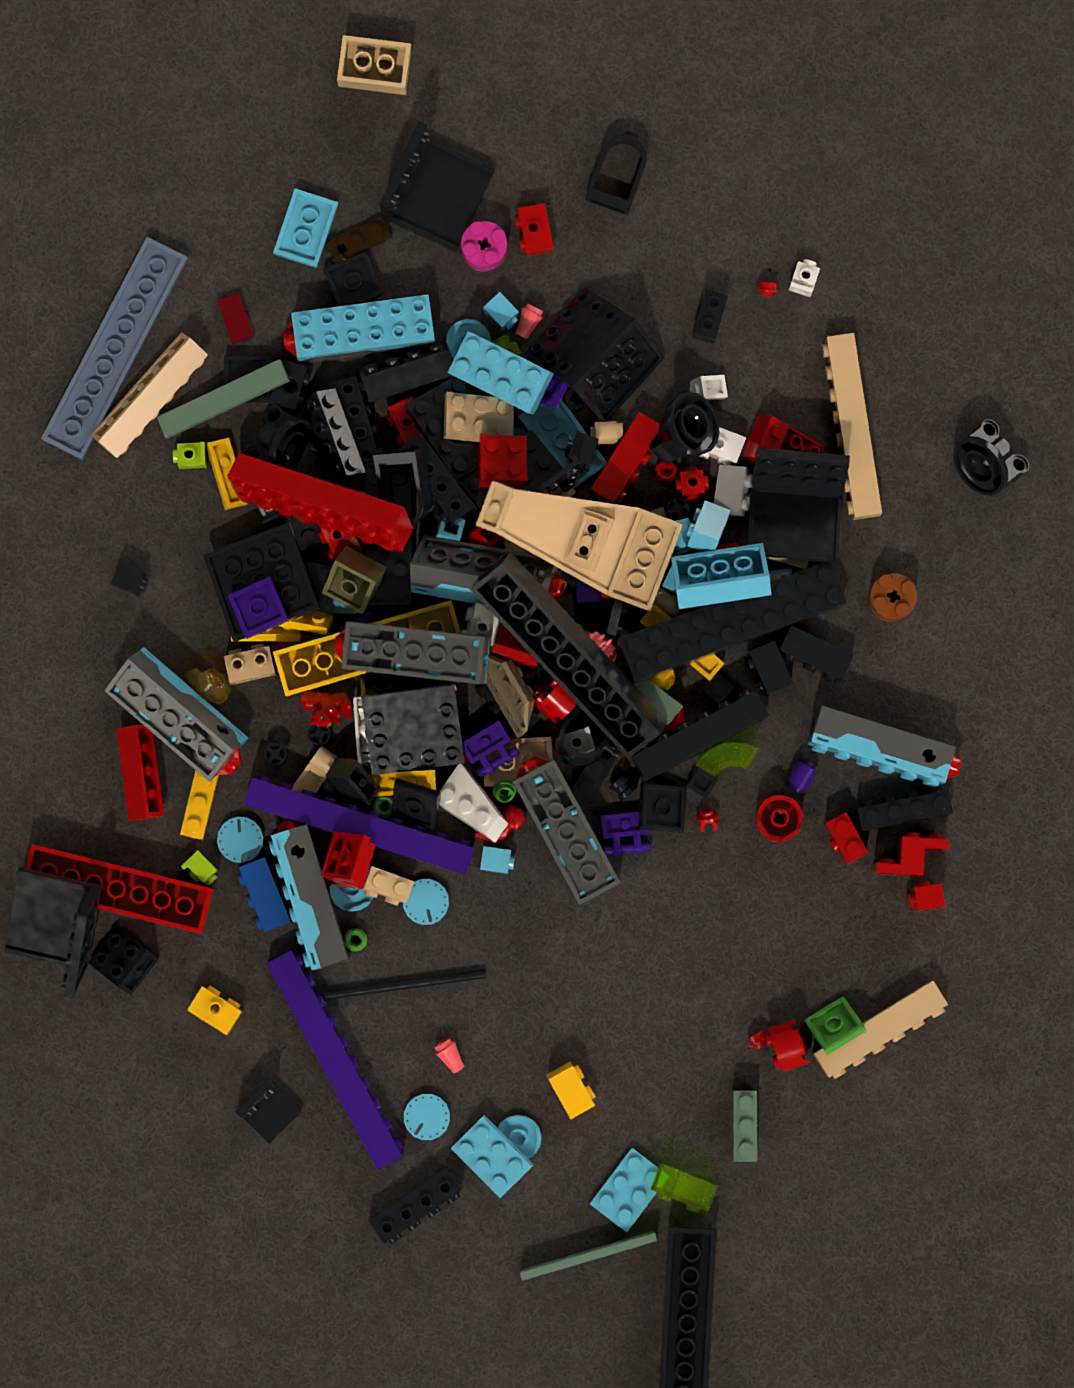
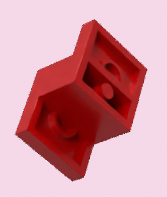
M500 622L491 654L535 669L538 661Z
M334 832L321 873V877L327 879L326 883L333 886L363 889L375 849V844L370 843L371 838L359 834Z
M906 832L897 841L896 864L895 859L881 858L879 862L873 864L872 873L910 877L923 876L925 850H948L949 840H944V835L929 834L927 838H920V833Z

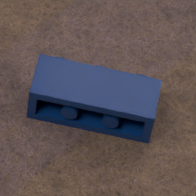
M266 857L239 867L240 873L237 876L241 886L246 885L249 894L245 896L250 908L255 907L258 916H255L254 919L258 929H263L267 933L292 923Z

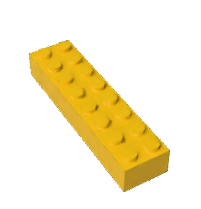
M452 600L370 623L461 634ZM341 632L273 652L285 696L368 672L341 669L342 661L334 652L335 637Z

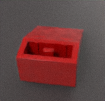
M759 415L740 456L754 464L757 447L823 453L825 446L773 416Z

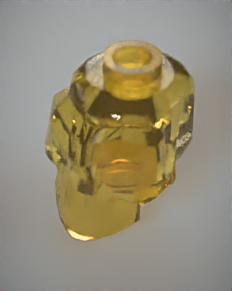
M195 668L185 673L194 691L209 703L220 704L225 702L232 691V686L224 673L218 672L217 669L212 668L200 672L198 668Z

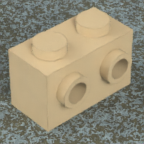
M264 643L251 646L249 651L242 652V649L228 651L229 655L224 656L231 685L276 675L271 649L269 646L265 647Z
M369 866L363 885V894L374 898L381 895L386 897L385 902L398 906L399 902L407 903L414 881Z

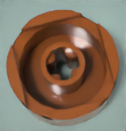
M890 573L880 577L872 585L868 594V603L872 612L877 618L886 622H895L905 618L913 610L917 600V593L913 582L897 573ZM891 593H895V597L898 598L893 603L887 597Z

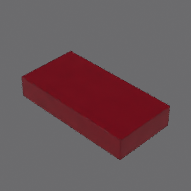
M239 293L217 300L231 343L235 344L253 338Z

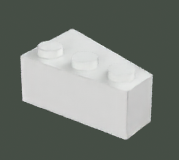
M458 764L440 790L439 805L476 831L496 842L508 825V822L486 795L472 773L463 764Z

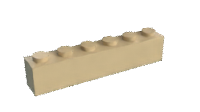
M181 332L90 436L114 457L118 458L119 455L124 454L134 438L142 434L144 427L149 421L157 417L159 410L164 404L172 400L174 393L179 387L187 383L193 371L202 366L208 354L190 337Z
M930 981L864 1021L863 1025L867 1030L865 1033L828 1055L822 1048L815 1051L813 1055L828 1078L833 1076L836 1079L846 1073L844 1068L853 1064L855 1067L866 1060L864 1056L868 1053L873 1052L875 1055L886 1048L884 1045L891 1039L893 1042H896L906 1036L904 1031L911 1027L913 1030H916L924 1025V1019L930 1015L935 1018L944 1013L943 1007L948 1004L935 982Z

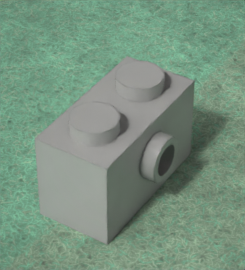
M719 465L713 504L731 510L729 516L745 517L746 510H749L750 497H748L749 488H752V474L747 467Z

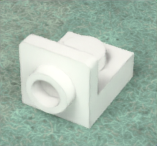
M725 375L700 376L690 381L689 391L698 393L707 400H721L728 397Z

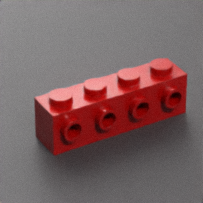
M640 412L638 413L591 487L593 495L606 503L619 499L622 500V503L628 495L626 490L630 483L632 485L636 483L640 476L638 471L642 464L646 466L652 457L649 446L652 440L659 435V423Z
M132 725L116 729L128 820H147L164 816L153 733L144 725Z

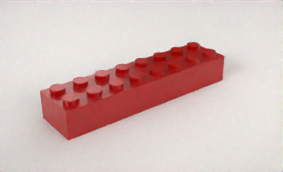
M238 454L227 475L237 498L244 503L253 502L265 510H270L271 508L286 517L292 515L305 523L310 524L313 522L319 524L325 530L330 531L334 529L346 537L355 536L367 544H379L388 551L397 550L402 552L413 530L403 506L245 454Z
M31 844L26 864L27 869L102 885L98 909L204 935L215 889Z

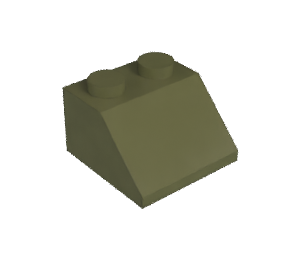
M345 546L333 563L322 593L363 615L382 580L386 566Z

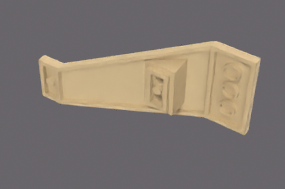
M492 481L476 526L503 536L608 596L651 611L683 524L638 507L517 490ZM594 524L597 530L595 533L588 531L589 525ZM582 546H586L588 548L587 555H582L580 553V548Z

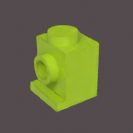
M205 442L177 444V449H173V462L178 463L179 469L207 468ZM187 451L193 452V456L191 458L185 457V453Z
M198 850L181 866L184 870L189 868L191 871L188 874L197 883L202 881L207 887L218 878L215 875L218 870Z

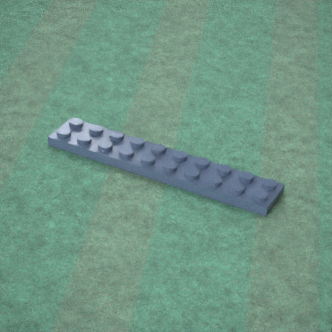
M146 237L41 440L83 461L94 440L90 435L105 419L180 276L188 257Z

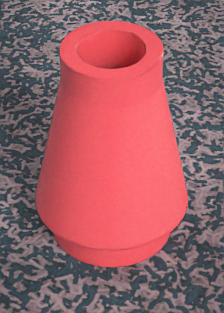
M527 303L526 307L522 308L515 333L527 339L542 320L543 311Z
M450 1037L445 1038L434 1046L435 1054L453 1074L465 1067L455 1041H451Z

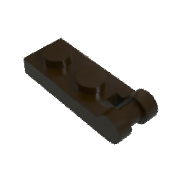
M379 217L337 239L329 241L324 246L327 252L332 254V261L336 264L365 252L391 239L392 236L382 217ZM344 245L347 252L341 254L338 247Z

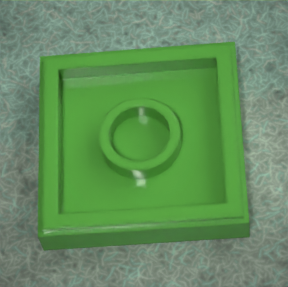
M844 996L804 1020L827 1055L867 1031Z

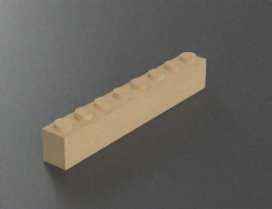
M854 333L826 337L825 344H822L823 357L828 358L829 366H825L827 380H831L832 388L829 389L830 402H835L836 411H832L834 425L838 424L839 433L836 434L837 447H842L843 455L850 456V464L844 491L849 492L850 501H846L848 515L852 514L853 520L878 517L882 514L855 336Z

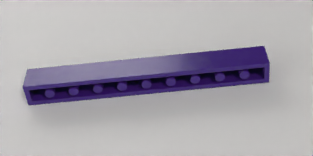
M258 775L257 779H251L244 805L332 833L342 832L365 835L371 838L370 843L375 844L376 847L464 875L467 873L474 848L469 847L471 842L457 838L456 842L447 840L449 835L435 831L434 835L425 833L426 828L413 824L412 828L403 826L404 821L391 817L390 821L381 819L382 814L371 810L368 811V814L359 812L360 807L349 803L346 804V807L337 805L338 800L324 796V799L321 800L315 798L316 793L302 789V792L299 793L292 790V785L280 782L279 786L270 783V778Z
M291 950L267 963L377 1170L403 1156L401 1151L404 1148L399 1138L394 1139L390 1131L393 1130V1127L387 1117L382 1118L379 1112L382 1107L377 1097L371 1098L368 1092L371 1086L366 1077H360L356 1070L360 1068L354 1055L349 1057L346 1048L349 1047L343 1035L338 1036L334 1028L338 1025L332 1014L327 1016L324 1010L327 1004L322 995H316L312 987L316 984L310 973L305 975L301 967L305 964L300 954H294Z

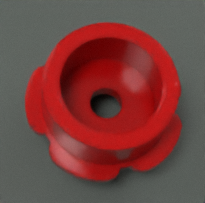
M759 281V285L756 287V290H760V295L773 297L774 292H778L776 290L777 283Z
M663 461L659 462L655 467L656 477L660 481L670 482L675 479L678 468L672 462L669 464H665Z
M764 1030L747 1039L750 1043L749 1048L754 1046L756 1050L768 1044Z

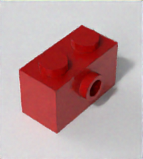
M545 203L518 208V215L514 216L516 229H521L522 238H519L521 252L525 251L526 257L553 252L554 247Z
M413 396L388 407L389 414L386 415L390 427L395 426L399 435L395 437L400 447L420 434L404 409L405 404L414 400Z
M847 812L824 824L831 837L829 843L834 852H839L845 865L868 854Z
M929 881L918 882L916 887L909 889L910 893L906 894L908 908L912 907L913 912L946 907L942 883L930 885Z

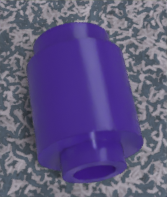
M805 759L802 762L797 760L787 778L788 783L786 786L803 794L804 790H808L817 773L814 770L816 765Z

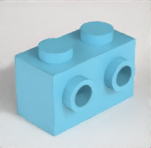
M704 501L702 509L697 508L692 521H695L696 524L691 523L686 536L690 537L687 546L701 552L716 550L731 510Z

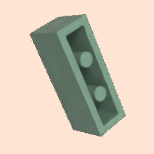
M732 1090V1161L757 1162L756 1090Z

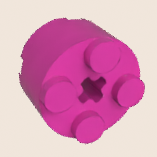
M474 222L466 229L462 236L461 250L463 258L471 268L477 271L486 272L497 268L503 263L507 254V239L504 231L492 222ZM488 243V247L481 250L480 245Z

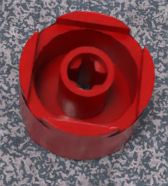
M548 674V680L543 686L539 684L533 691L535 697L534 706L556 723L557 717L563 719L577 703Z
M774 795L767 798L760 804L755 814V825L760 835L768 841L776 843L785 842L793 838L800 831L803 822V812L799 804L794 799L784 795ZM775 813L784 816L782 820L783 825L773 821L776 818Z
M795 1019L769 1027V1033L765 1034L768 1046H773L776 1055L772 1056L777 1069L782 1068L783 1072L810 1063V1059L805 1060L804 1054L808 1052L800 1029H794L792 1025L797 1023Z

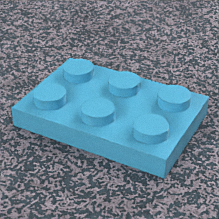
M294 189L273 254L317 268L339 205L338 202Z
M485 1115L451 1148L499 1198L534 1165Z
M631 1148L590 1202V1205L624 1231L628 1232L669 1176Z

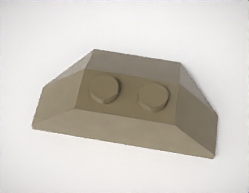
M489 653L486 684L517 738H519L528 730L535 702L533 690L523 681V674L518 665H514L510 659Z

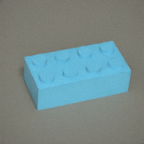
M470 331L467 332L447 372L534 415L554 373Z
M763 543L671 557L679 609L771 595L770 577Z

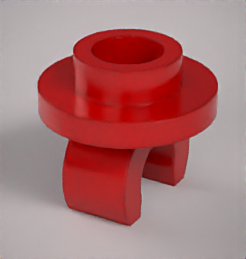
M712 808L701 809L696 814V821L699 822L701 832H705L704 826L707 823L712 824L714 831L717 830L716 820L719 819V813Z

